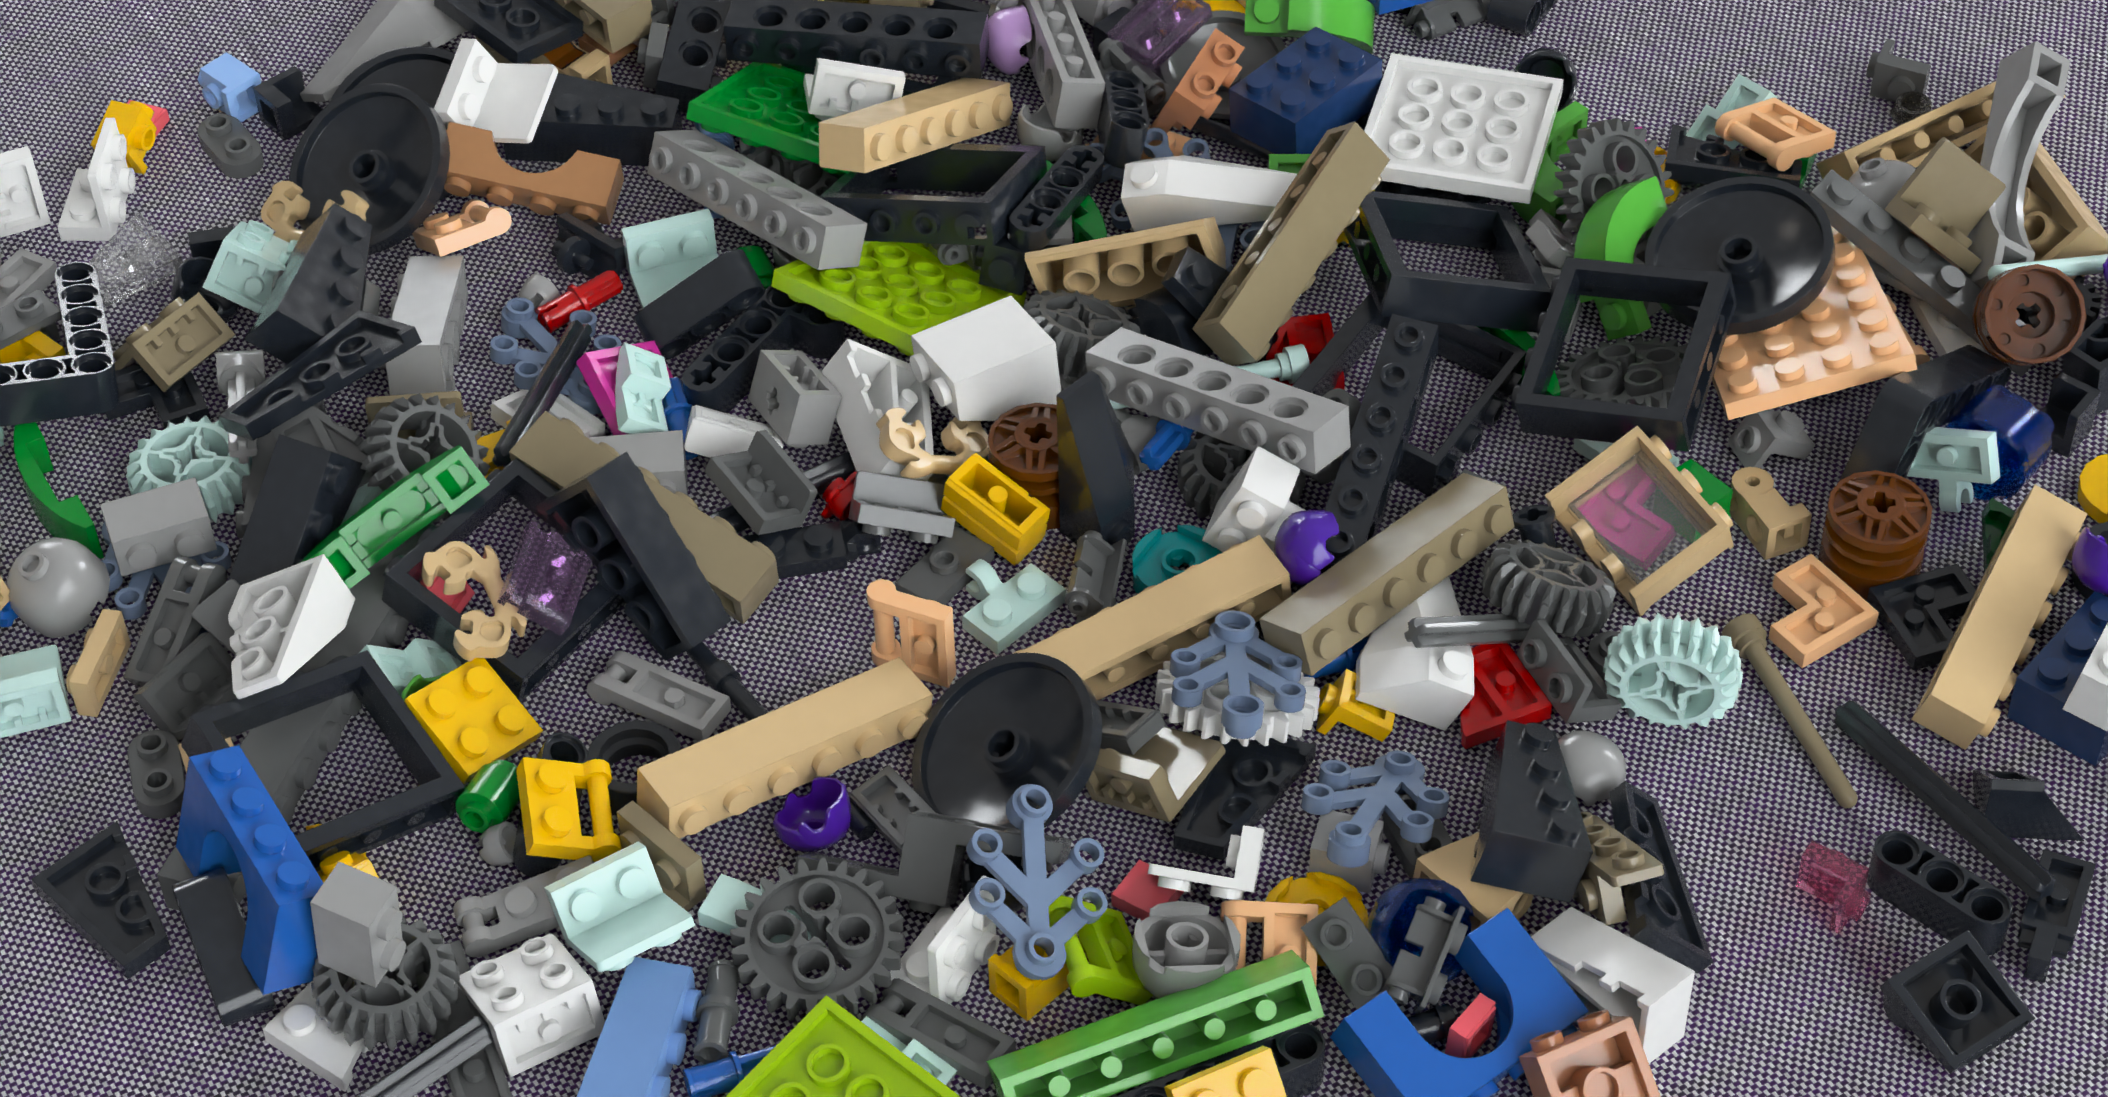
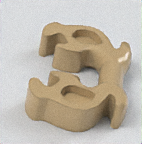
M281 181L274 184L271 195L261 209L262 220L276 231L273 235L286 242L299 240L305 230L296 229L294 224L297 220L305 219L310 209V201L300 195L303 193V189L291 181ZM343 190L341 195L345 203L341 207L366 221L365 213L369 208L367 201L352 191ZM329 199L324 206L323 213L335 202Z
M903 408L888 410L876 423L880 430L879 446L881 451L889 459L906 466L900 472V475L905 478H921L930 474L952 475L971 455L977 453L984 459L989 455L988 434L981 426V421H959L954 417L941 432V440L945 449L955 452L956 456L931 455L921 449L919 444L926 438L924 426L920 420H916L912 425L903 422L902 417L906 414V410Z
M452 541L439 548L436 552L425 553L422 564V578L426 586H432L435 577L439 576L445 580L443 594L454 595L464 591L466 580L473 578L483 585L494 608L493 617H488L482 610H472L462 615L460 630L455 631L453 646L458 655L467 661H472L474 658H498L503 656L508 650L511 627L516 630L518 636L523 637L525 635L526 616L521 608L512 601L501 578V568L497 554L489 545H486L484 548L483 558L472 547L461 541ZM463 631H470L471 634H466Z

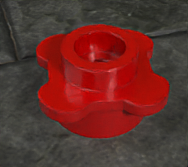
M853 472L846 481L838 477L827 487L822 496V499L826 502V507L821 513L824 519L834 515L840 521H844L849 517L857 472Z

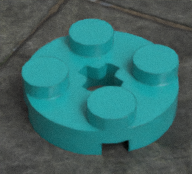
M1177 525V532L1162 534V528L1151 531L1137 543L1133 550V588L1139 594L1145 588L1157 585L1185 571L1172 569L1171 566L1179 567L1186 563L1190 567L1223 552L1202 541L1206 530L1200 527Z

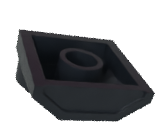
M1969 930L1889 978L1880 987L1884 993L1883 1006L1888 1018L1898 1027L1913 1031L1950 1074L1963 1069L1998 1047L2036 1019Z

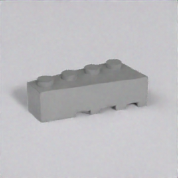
M464 255L442 257L409 256L405 273L398 275V296H392L391 318L387 319L414 326L422 343L379 368L386 369L390 396L455 391L454 365L459 364L460 335H463L468 301Z

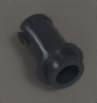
M1438 1003L1436 1005L1430 1004L1429 1010L1407 1017L1418 1033L1429 1044L1440 1040L1443 1044H1447L1449 1028L1457 1020L1453 1009L1448 1003L1443 1005Z

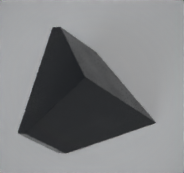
M1973 770L1976 808L2010 838L2084 841L2044 792L2045 781L2026 772Z

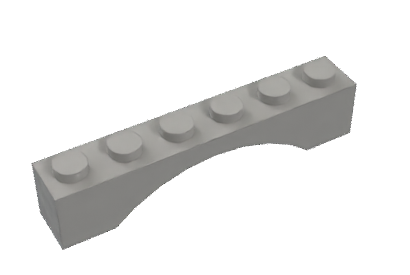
M2036 41L2000 60L1980 165L2002 181L2006 188L1967 236L1973 241L1968 250L1982 261L1971 275L1960 268L1962 273L1980 288H1983L1987 281H1989L1988 270L1992 266L2031 262L2035 258V252L2028 242L2024 228L2023 206L2025 188L2040 140L2064 98L2070 66L2069 59Z

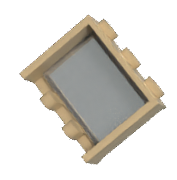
M1637 425L1548 492L1545 498L1548 506L1554 508L1555 520L1594 565L1606 573L1607 578L1615 584L1614 588L1641 617L1651 605L1724 550L1733 548L1734 545L1730 532L1733 522L1727 512L1717 502L1709 505L1700 495L1703 491L1702 487L1692 473L1686 468L1679 472L1669 461L1672 455L1663 441L1656 435L1649 438Z

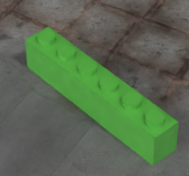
M1293 950L1224 974L1218 979L1198 987L1169 994L986 1062L998 1097H1108L1325 1016L1310 966Z

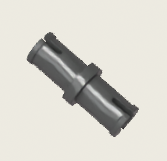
M722 959L710 963L707 970L708 977L705 994L698 1001L696 1008V1018L699 1021V1027L693 1052L694 1057L704 1064L728 1057L727 1049L731 1027L738 1022L740 1008L736 1002L739 985L737 969L740 966H735L730 960Z

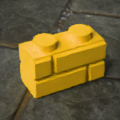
M977 453L971 455L945 482L943 492L945 496L942 498L941 510L955 518V521L977 538L994 547V551L1014 566L1018 565L1045 537L1050 508L1035 497L1031 498L1028 496L1029 493Z

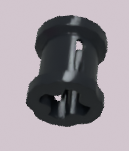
M1544 504L1531 505L1522 508L1512 515L1515 529L1519 530L1522 542L1523 540H1530L1535 544L1544 542L1550 547H1561L1563 550L1562 545L1556 542L1552 523L1556 519V514L1553 507Z

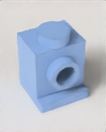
M227 52L200 68L198 82L203 87L202 93L206 102L213 109H219L226 115L237 118L241 123L258 112L253 87L261 84L258 72Z

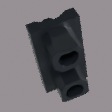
M567 212L557 215L556 223L559 227L557 241L552 247L551 255L557 258V266L560 270L569 275L580 271L590 278L611 270L615 271L620 277V270L627 268L622 237L615 240L604 234L601 225L592 219L581 221Z

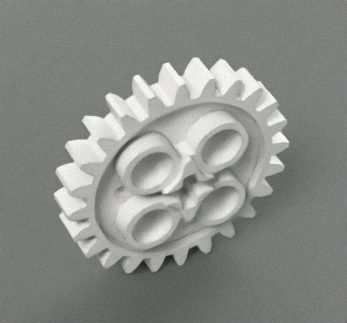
M1220 652L1201 661L1200 670L1224 658L1225 653ZM1246 653L1247 658L1271 671L1272 665ZM1164 661L1163 670H1158L1155 691V703L1160 704V713L1169 714L1170 723L1184 722V732L1197 729L1202 731V739L1210 738L1213 735L1219 736L1221 744H1227L1231 738L1237 739L1229 736L1221 723L1223 700L1229 695L1227 678L1205 689L1200 705L1193 708L1180 707L1171 700L1173 681L1176 677L1172 676L1169 671L1170 661ZM1301 672V679L1298 683L1306 688L1305 704L1301 711L1295 713L1278 710L1274 706L1275 694L1249 680L1250 694L1260 698L1264 703L1263 722L1261 728L1256 731L1253 737L1238 739L1240 744L1247 747L1249 740H1257L1263 746H1268L1269 738H1273L1281 743H1287L1288 735L1300 738L1302 737L1303 729L1311 730L1313 721H1317L1320 702V688L1314 687V677H1304V673Z

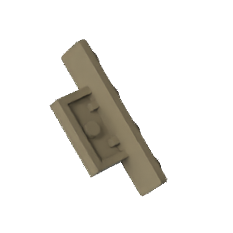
M1581 812L1593 854L1572 898L1582 905L1586 912L1592 913L1605 925L1626 921L1627 917L1621 886L1664 875L1663 864L1598 816L1592 815L1590 812Z

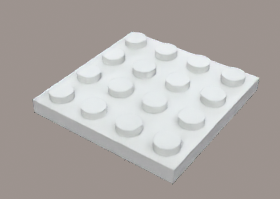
M1391 53L1364 130L1390 159L1380 174L1382 177L1381 181L1456 192L1463 195L1488 197L1507 202L1530 204L1562 96L1563 79Z

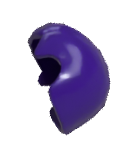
M1326 510L1295 512L1285 519L1275 536V555L1289 572L1290 581L1300 587L1306 586L1320 576V570L1334 560V556L1326 550L1327 539L1339 533V526L1333 513Z
M2084 527L2073 548L2071 567L2084 586L2095 592L2108 595V544L2105 543L2103 536H2095L2090 531V528Z
M817 777L812 780V786L807 795L797 796L793 792H789L782 810L774 815L773 827L776 836L791 849L800 852H815L837 844L845 837L851 822V804L846 785L837 778Z

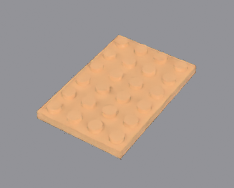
M1833 227L1835 263L1831 276L1818 297L1799 314L1777 326L1753 333L1726 335L1712 381L1728 420L1895 376L1902 372L1917 370L1915 353L1863 250L1859 249Z

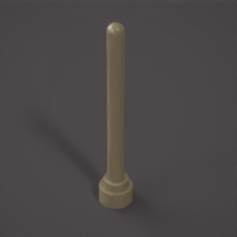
M1748 613L1735 617L1726 624L1722 631V636L1731 637L1732 646L1734 649L1739 650L1740 657L1749 660L1838 804L1843 808H1852L1857 803V793L1766 651V630L1754 614Z

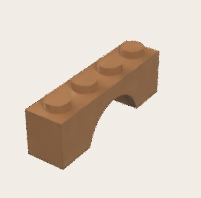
M449 122L446 131L450 145V162L444 189L448 193L460 197H467L469 194L482 196L500 206H510L512 203L529 207L535 213L545 216L567 212L581 221L592 219L598 223L611 224L624 182L620 159L577 150L566 163L554 170L542 173L523 172L511 167L499 156L492 131Z

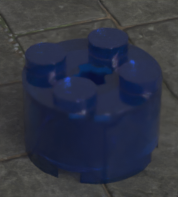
M1994 385L1987 391L1975 395L1944 428L1996 432L2000 478L1992 484L1971 482L1974 497L1990 501L1994 496H2005L2004 499L2014 496L2044 464L2051 452V433L2054 430V424L2046 413L2038 411L2026 399L2010 392L2006 387Z

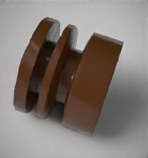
M2034 264L2004 271L1987 281L1976 296L1971 316L1974 335L1985 352L2004 363L2024 366L2054 361L2069 352L2082 335L2086 320L2084 297L2073 279L2057 268ZM2030 307L2033 312L2028 318L2032 325L2018 326L2015 321L2020 315L2016 308L2024 309Z
M1031 403L1016 406L1001 414L991 426L988 436V461L1029 493L1028 496L1031 498L1035 497L1050 508L1046 530L1060 528L1057 405Z
M1876 470L1858 472L1840 480L1830 492L1818 560L1865 601H1867L1870 587L1920 574L1933 510L1927 494L1914 482L1895 473Z

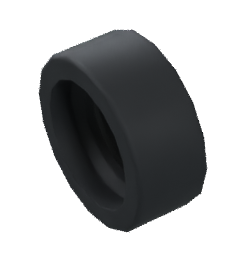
M633 720L617 723L602 731L590 744L587 752V761L601 759L607 761L611 767L614 763L626 757L636 755L653 756L660 759L681 750L680 741L669 729L655 722ZM612 779L608 785L611 813L617 816V811L632 800L637 804V782L625 783Z

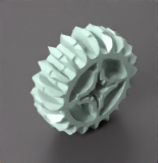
M206 415L198 422H192L187 416L184 423L175 425L168 421L166 429L162 431L151 429L150 439L138 440L137 450L129 453L130 460L129 465L126 467V478L130 493L134 495L195 477L209 519L217 523L219 514L233 515L235 504H244L242 498V478L245 475H250L253 457H249V463L241 464L239 463V458L229 456L228 432L225 431L220 420L212 424Z
M1657 613L1651 622L1638 617L1634 626L1623 625L1621 632L1618 636L1612 638V642L1608 646L1603 668L1607 694L1618 699L1621 703L1620 708H1628L1629 718L1642 716L1647 719L1649 725L1654 722L1665 724L1666 727L1681 725L1685 730L1691 723L1707 727L1711 718L1723 719L1725 711L1733 708L1734 702L1738 698V689L1741 688L1743 677L1739 650L1733 648L1731 637L1720 636L1717 626L1702 627L1699 617L1691 622L1681 620L1679 613L1674 619H1665L1661 614Z

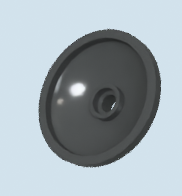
M1226 10L1201 13L1180 23L1166 38L1160 53L1159 67L1161 79L1174 91L1215 28L1245 47L1236 61L1237 64L1242 66V69L1229 88L1286 48L1281 37L1245 36V13ZM1220 85L1215 94L1220 96L1222 100L1210 118L1230 119L1229 89Z

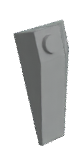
M378 0L300 93V96L304 102H326L332 99L335 91L344 79L369 59L382 53L405 47H426L430 45V47L437 48L467 31V29L435 7L434 0Z

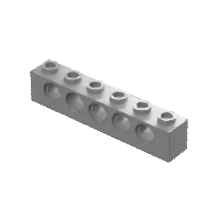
M1018 0L1016 6L1023 5L1027 9L1032 28V40L1023 45L1026 56L1029 58V64L1054 128H1062L1068 131H1078L1081 128L1097 129L1105 81L1071 0Z
M696 129L656 131L654 133L647 174L817 270L859 266L868 223Z
M1122 327L1085 352L1087 373L1092 370L1098 374L1109 400L1253 452L1259 446L1290 464L1314 474L1351 448L1349 406Z

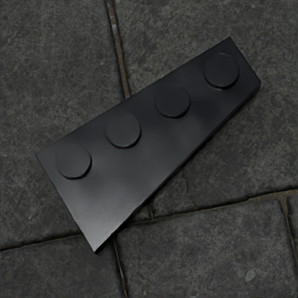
M359 310L218 417L226 432L253 441L267 435L272 429L422 343L414 326Z
M1624 781L1609 792L1614 827L1621 834L1663 864L1664 875L1623 886L1630 937L1694 970L1698 974L1714 962L1658 800Z

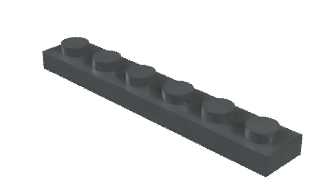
M1831 169L1809 194L1822 206L1831 226L1980 344L1974 335L1971 315L1976 296L1982 288L1965 276L1960 269L1950 264L1930 248L1922 239L1916 237L1891 217L1887 211L1880 208L1857 190L1852 183ZM2019 318L2015 321L2018 326L2026 325ZM2033 364L2024 366L2008 365L2011 366L2013 372L2022 377Z

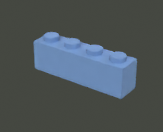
M639 957L634 958L633 962L625 969L577 1097H669L671 1086L669 1075L673 1065L679 1066L682 1063L687 1041L685 1031L689 1022L697 1021L696 1008L698 1001L702 998L701 990H696L693 967Z

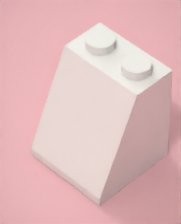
M1012 296L911 335L914 355L910 356L909 361L915 378L920 383L925 382L932 389L937 403L941 407L947 406L959 421H996L1001 414L1014 407L1031 403L1057 405L1056 395L1061 392L1056 343Z

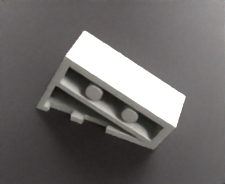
M846 339L821 372L842 395L836 420L857 472L867 471L902 477L900 472L906 466L894 462L883 454L879 446L880 430L876 423L892 408L905 409L906 414L902 417V421L909 425H912L916 420L921 421L925 429L926 438L919 446L921 449L934 455L929 386L925 382L920 383L915 378L910 363ZM933 474L914 479L928 481Z
M1573 907L1568 908L1531 936L1589 1010L1586 1015L1601 1010H1608L1610 1017L1632 1016L1649 1064L1684 1037L1695 975L1694 970Z

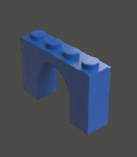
M239 745L189 757L176 848L193 877L220 867H224L227 875L242 871L247 893L248 914L241 958L263 995L312 982L314 978L313 966L318 955L310 902L323 885V881Z
M1506 908L1469 933L1464 938L1458 953L1454 956L1483 995L1496 1002L1497 1041L1492 1052L1476 1058H1458L1440 1052L1423 1039L1386 990L1345 1017L1330 1036L1375 1097H1493L1500 1091L1496 1083L1508 1074L1514 1081L1525 1075L1519 1056L1532 1051L1531 1039L1555 1030H1561L1563 1037L1578 1031L1575 1027L1577 1020L1585 1016L1589 1010L1509 908Z

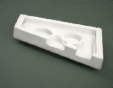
M349 977L343 989L346 992L355 986L354 980L356 979ZM310 982L263 1028L265 1040L346 1092L353 1079L352 1069L361 1052L366 1053L368 1048L365 1047L363 1038L349 1046L348 1042L344 1039V1032L332 1034L328 1028L327 1020H321L317 1013L316 999L312 996V982Z

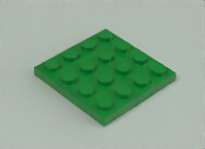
M753 62L689 102L686 119L700 123L701 128L708 132H726L741 137V142L754 147L767 146L781 151V155L787 159L796 161L808 160L819 164V122L823 120L816 118L814 114H809L803 85L805 73L778 64ZM821 167L824 171L832 174H848L850 172Z

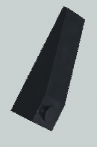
M1091 370L1056 395L1060 533L1077 544L1080 536L1084 535L1086 531L1093 530L1099 532L1103 540L1110 545L1123 538L1127 541L1126 545H1128L1135 536L1133 453L1098 374Z

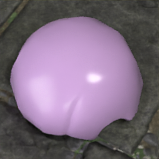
M1023 5L1001 9L994 12L988 18L989 50L987 57L1000 72L1007 75L1020 73V68L1029 62L1028 57L1020 54L1021 47L1032 40L1030 18L1027 9Z

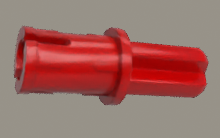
M611 270L601 273L578 287L572 284L567 287V292L558 298L534 309L538 314V322L551 334L569 322L572 312L576 310L590 311L592 308L623 291V284L617 273Z

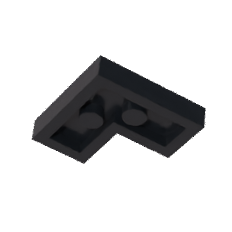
M139 364L116 371L119 404L114 409L105 412L108 421L152 406L163 429L167 428L168 421L175 425L184 423L187 416L192 422H198L207 415L211 421L208 406L192 372H189L172 387L163 392Z
M1954 564L1870 587L1867 602L1879 612L1878 619L1911 669L1917 670L1940 663L1954 635L1944 620L1964 615L1976 589L1959 564Z

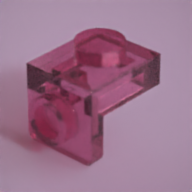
M1813 840L1802 854L1796 887L1834 906L1829 926L1830 930L1839 934L1850 918L1858 921L1863 915L1871 897V893L1865 890L1869 873L1868 867L1847 858L1839 851L1831 850Z

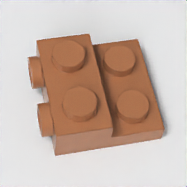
M1215 28L1150 128H1161L1168 133L1172 126L1180 131L1184 125L1191 130L1200 116L1209 120L1222 100L1220 96L1215 94L1218 88L1222 85L1229 89L1242 69V66L1237 64L1236 61L1245 47Z
M1608 1010L1593 1012L1577 1020L1580 1030L1563 1037L1561 1030L1539 1035L1530 1040L1532 1051L1519 1056L1533 1097H1661L1632 1016L1610 1017Z

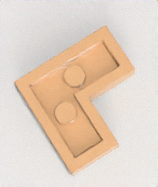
M1812 554L1774 574L1772 588L1797 610L1770 626L1768 639L1801 668L1808 666L1875 627L1877 624L1879 612Z

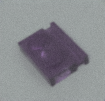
M1141 0L1107 32V36L1112 40H1119L1123 44L1125 54L1151 70L1156 71L1213 15L1210 5L1203 0Z
M531 520L523 530L497 603L503 606L506 602L518 608V614L561 636L570 626L592 560L583 549L574 554V550L562 535L552 530L548 534L537 528L539 523Z

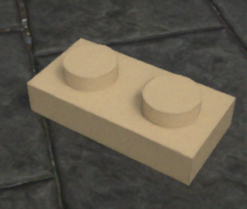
M102 609L94 628H89L85 635L84 649L77 664L71 665L68 671L66 687L68 693L72 694L78 715L98 717L130 648L131 642L122 611Z

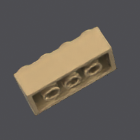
M1986 132L1963 151L1979 164L1981 163ZM2040 142L2031 164L2023 206L2024 228L2028 242L2035 252L2034 261L2108 254V234Z
M1215 217L1027 252L1025 253V262L1040 295L1042 291L1047 290L1053 293L1057 289H1062L1068 293H1073L1077 290L1083 295L1089 296L1093 294L1094 298L1109 300L1110 305L1114 307L1134 305V299L1164 287L1161 282L1176 252L1189 246L1226 270V248Z

